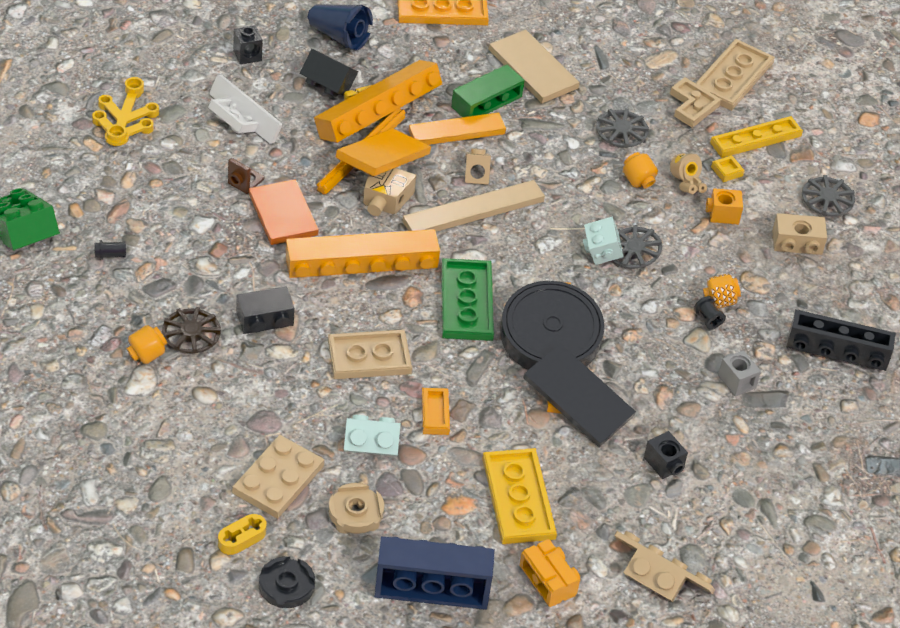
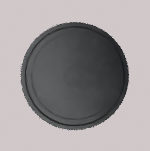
M538 281L518 289L505 304L500 326L501 341L506 352L516 363L527 370L559 343L587 367L597 356L604 334L603 314L594 299L580 288L560 281Z

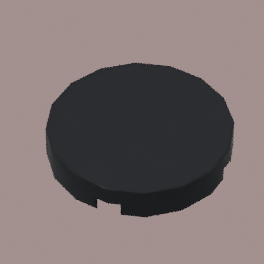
M287 556L272 559L263 566L259 575V590L262 597L269 604L279 608L301 606L314 593L315 574L312 568L301 559L294 560Z

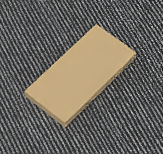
M527 30L489 44V51L503 65H509L525 80L524 86L541 103L579 88L580 82Z
M735 39L696 84L720 98V106L732 111L774 63L775 57Z

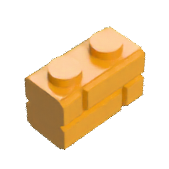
M547 539L538 543L537 546L533 545L523 550L519 566L548 606H555L561 603L562 600L566 601L576 596L580 575L576 568H570L567 564L565 554L560 547H555L551 540Z

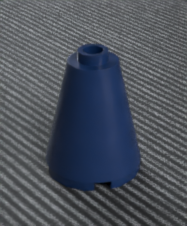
M316 4L308 12L309 24L350 50H360L370 37L371 33L367 31L369 25H373L371 10L366 6Z

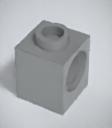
M743 350L722 358L718 376L736 397L757 388L761 371Z

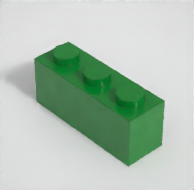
M506 64L454 89L451 108L461 117L488 114L521 98L525 80Z

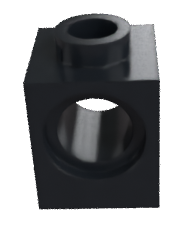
M253 25L234 29L233 51L239 64L262 61L263 39L257 26Z
M667 431L647 441L644 459L662 479H665L671 475H678L683 471L688 452Z

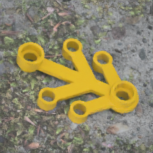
M130 77L125 81L127 96L121 110L113 102L110 95H101L98 98V106L101 110L93 112L92 122L96 126H102L106 131L105 140L110 145H124L128 142L129 136L139 132L150 134L154 130V122L149 118L159 116V105L157 103L150 102L144 107L132 111L136 98H139L144 92V81L141 78ZM102 110H107L115 118L117 123L112 124L107 119L106 112ZM145 116L149 117L141 119L137 124L126 127L127 124L130 122H133Z

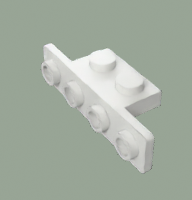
M217 75L210 90V95L214 99H211L208 108L216 114L218 119L229 124L234 132L239 134L256 132L269 144L275 143L282 123L223 75Z

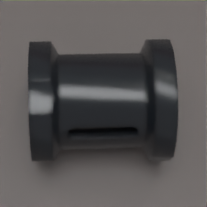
M706 296L695 304L694 311L696 314L701 315L706 327L709 330H713L724 323L726 315L718 310L711 296Z

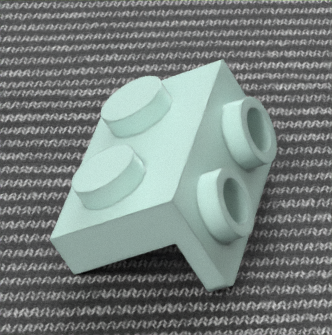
M353 415L352 419L347 418L344 452L398 456L401 423H395L394 418L380 417L379 421L368 420L369 417L365 415Z

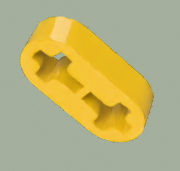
M250 514L224 527L218 534L219 550L224 554L234 555L264 539L266 535L265 518L258 514Z

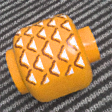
M730 274L710 277L707 280V287L703 288L704 297L711 296L718 309L735 305L738 297H741L737 278H732Z

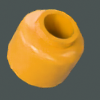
M636 152L624 161L623 173L634 188L643 186L646 189L656 182L655 177L658 174V168L648 154Z
M145 325L128 337L130 346L126 349L134 361L139 359L143 364H149L165 353L167 341L158 327L152 328L149 325Z

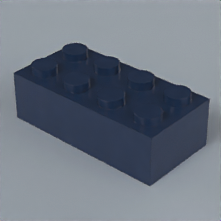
M381 536L374 598L487 610L493 578L495 549L483 546L474 547L457 545L455 543H438L427 540Z

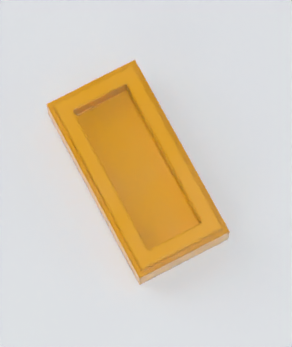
M422 388L423 434L449 435L448 388Z

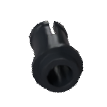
M99 240L98 243H94L95 258H100V260H103L105 257L126 258V242H103Z

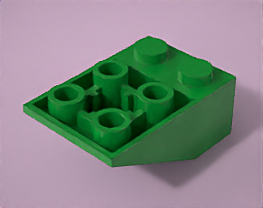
M24 188L14 189L10 191L9 195L0 197V239L12 250L60 234L53 206Z

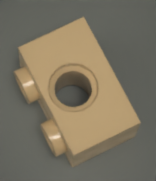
M777 213L772 229L774 251L823 254L827 241L825 217Z

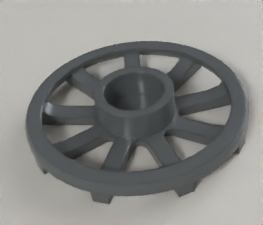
M627 108L625 110L608 109V112L598 117L596 124L597 132L605 142L623 148L641 144L646 140L649 132V127L644 117L630 112ZM617 115H624L623 119H619ZM611 116L615 121L606 118ZM628 116L634 118L630 121H627ZM640 122L642 126H635L633 124ZM601 123L612 125L600 128ZM633 130L643 131V137L634 132ZM612 131L613 135L608 139L602 133ZM631 135L638 141L629 144L628 137ZM615 138L624 139V144L614 142Z
M827 175L814 179L810 178L802 189V197L806 205L813 211L825 216L844 215L855 204V191L851 190L842 179L837 180L827 177ZM818 182H824L825 188L819 185ZM829 182L836 185L833 188H830ZM812 185L818 190H811L808 188ZM840 187H842L845 191H837V190H838ZM806 195H818L819 197L808 201ZM846 195H848V196H850V200H847V199L842 198V197H840V196H846ZM837 201L848 205V208L843 211ZM819 202L823 205V210L815 208L813 204ZM833 206L837 210L836 213L826 212L828 207Z
M638 225L622 230L618 229L619 236L626 241L621 242L622 251L626 254L623 263L616 259L612 260L618 266L628 269L643 268L654 263L661 255L662 240L655 233L654 229L638 227ZM633 232V238L630 239L625 234ZM638 232L645 233L641 238H637ZM650 236L655 239L654 241L644 242ZM658 246V251L655 252L645 247ZM646 253L653 258L644 263L642 256ZM631 258L638 259L639 265H628Z

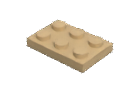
M279 435L234 484L232 494L278 519L324 467L325 459Z

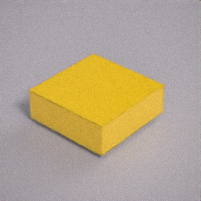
M732 155L712 161L711 168L723 183L743 177L745 171Z

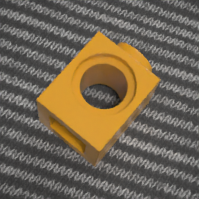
M713 188L711 198L706 200V212H710V222L739 225L743 211L742 191Z

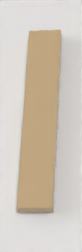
M535 180L407 214L403 216L402 222L408 231L435 229L437 232L544 202L545 195Z

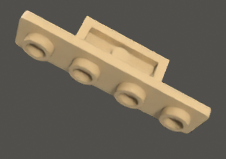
M616 531L614 536L618 541L636 550L623 572L626 576L671 602L674 601L686 580L713 595L715 588L710 584L712 580L704 574L697 572L696 575H693L686 571L688 566L675 558L672 561L662 557L663 551L651 544L646 548L638 543L640 538L628 531H625L624 534Z

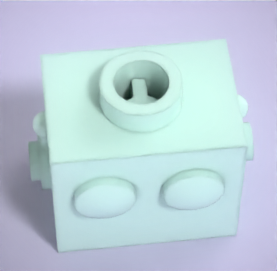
M613 216L584 225L587 238L583 239L586 253H591L595 265L624 257L619 232Z

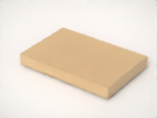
M405 329L328 334V346L334 379L412 374V364Z

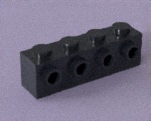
M795 309L786 348L886 371L894 350L896 333Z

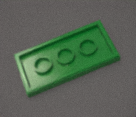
M442 258V338L493 341L492 261Z

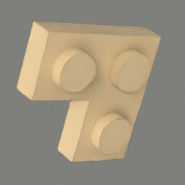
M686 77L671 87L670 95L683 102L675 110L674 117L692 128L720 107V98Z

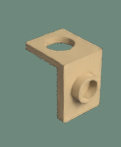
M471 148V152L465 153V183L489 184L491 155L485 153L486 149ZM477 164L483 166L485 170L483 177L479 179L472 177L470 172L471 168Z

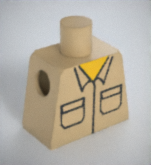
M397 168L376 176L368 174L363 203L368 206V212L373 216H379L382 211L396 214L414 194L416 174Z

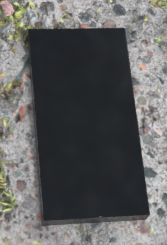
M561 343L524 373L523 379L599 448L635 416L636 411Z

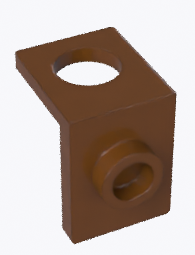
M230 158L228 160V184L243 193L248 194L249 188L256 187L265 179L264 175L236 159ZM250 175L255 178L252 182H250Z

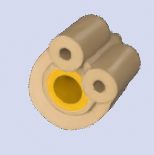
M693 153L675 155L670 162V172L675 178L682 180L679 185L680 190L690 194L706 192L707 185L698 178L702 171L700 157Z

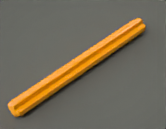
M399 108L390 113L364 139L394 129L405 119V110ZM340 161L317 183V191L323 195L327 194L354 167Z

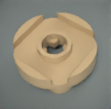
M345 484L338 488V492L334 496L332 494L330 497L329 517L340 533L360 534L375 531L379 528L384 515V500L378 491L375 493L369 490V486L366 484ZM353 505H358L363 510L353 511L351 509Z

